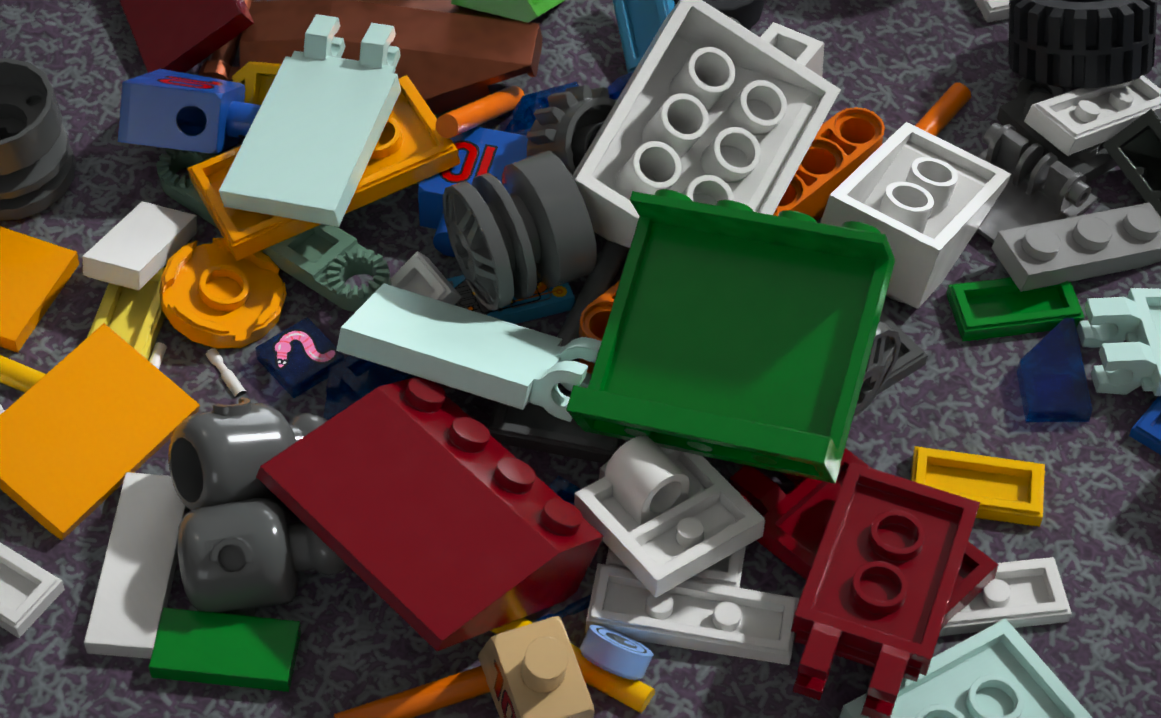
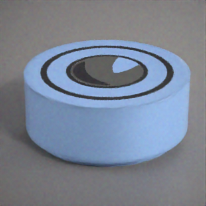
M600 625L589 626L580 646L582 655L588 661L605 671L630 680L643 678L653 657V653L643 644L620 632Z

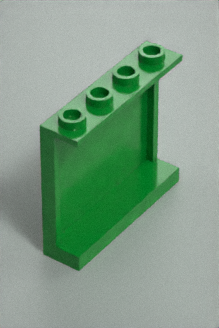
M668 189L657 190L655 195L632 191L630 201L639 215V220L588 388L573 385L566 411L581 429L586 432L624 440H630L638 436H648L662 448L835 484L895 263L886 234H881L877 228L856 221L844 222L842 227L817 223L811 216L791 210L781 211L778 216L757 213L749 206L732 200H719L716 205L693 202L688 196Z

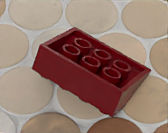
M418 376L377 387L261 465L256 476L436 651L443 650L566 601L577 592L604 537L583 518L577 507L558 496L536 476L531 466L517 459L490 435L485 425L472 419L446 396L444 389L440 385Z

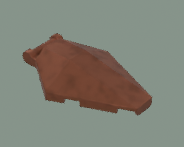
M244 0L254 24L212 53L210 60L202 64L199 76L233 81L232 76L249 61L282 64L285 56L291 57L294 51L304 52L305 33L316 14L339 18L340 28L334 37L344 38L346 47L341 58L359 61L361 41L371 23L394 26L396 36L389 46H396L400 49L401 56L395 68V74H398V79L406 75L409 77L435 115L490 95L489 85L523 74L536 77L542 50V34L537 23H527L451 4L452 0ZM240 41V67H232Z

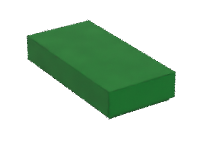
M1009 277L950 284L946 292L962 342L1077 328L1079 321L1085 318L1073 286L1069 281L1020 292L1012 278Z
M163 607L149 664L151 678L289 692L301 637L300 621Z

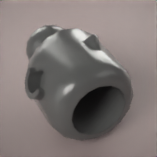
M246 397L239 398V404L213 405V410L188 416L174 430L169 445L168 463L175 491L183 504L190 510L206 505H218L253 498H271L281 502L256 477L260 466L328 420L315 413H302L287 422L285 417L272 406L264 403H251V400Z
M253 498L198 507L188 512L178 526L177 544L181 578L189 603L198 611L223 614L233 612L238 615L255 617L256 610L259 608L285 605L294 600L299 586L298 572L315 570L323 575H334L348 567L303 522L291 523L287 509L279 501L271 498Z

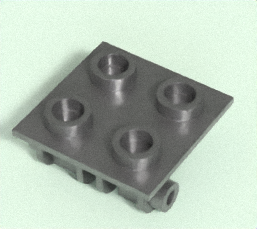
M994 123L984 134L983 142L989 147L977 157L1011 173L1008 184L976 231L991 243H994L998 231L1080 216L1097 202V197L1091 194V187L1085 184V175L1080 172L1075 173L1059 162L1057 156L1053 153H1048L1042 157L1044 148L1038 143H1034L1028 148L1029 140L1017 133L1016 128L1012 125L1006 124L1001 126L998 123Z

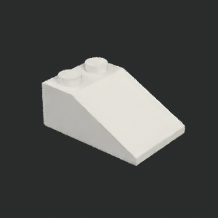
M906 122L829 195L820 223L842 227L844 222L856 221L877 228L881 234H886L895 258L886 295L895 301L907 303L918 309L943 282L1008 184L1011 173Z

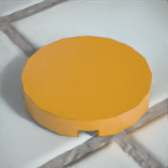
M213 238V242L210 244L197 246L198 241L186 244L168 259L161 277L159 289L161 308L173 328L191 341L216 349L243 348L262 339L279 322L287 295L285 282L283 284L282 279L278 275L279 268L276 263L262 251L236 261L224 238Z

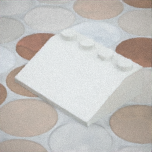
M679 0L662 23L572 175L583 196L592 222L593 231L606 240L630 248L639 220V215L630 201L632 191L655 195L657 190L668 189L688 196L693 202L716 205L719 200H732L749 206L754 212L773 215L841 89L703 0Z

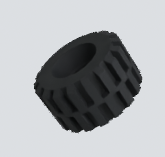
M1009 0L1008 64H1010V69L1026 79L1062 88H1101L1138 79L1140 76L1148 74L1154 66L1157 0Z

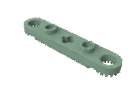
M167 148V154L162 153L159 156L160 161H157L156 164L162 190L166 195L217 227L192 184L191 178L186 179V176L182 175L180 179L179 175L176 174L183 168L194 166L217 156V154ZM321 224L261 250L276 263L278 268L344 310L356 312L383 283L392 286L387 261L383 260V256L380 253L376 255L373 250L364 248L357 243L356 238L336 226ZM366 274L373 276L374 282L370 280L368 287L362 284V289H358L357 285H354V288L351 289V285L347 284L345 286L344 284L355 275Z

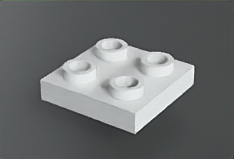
M638 436L623 444L607 463L605 477L575 493L574 506L579 509L583 518L604 536L602 541L655 598L763 536L765 518L703 456L659 447L648 436Z

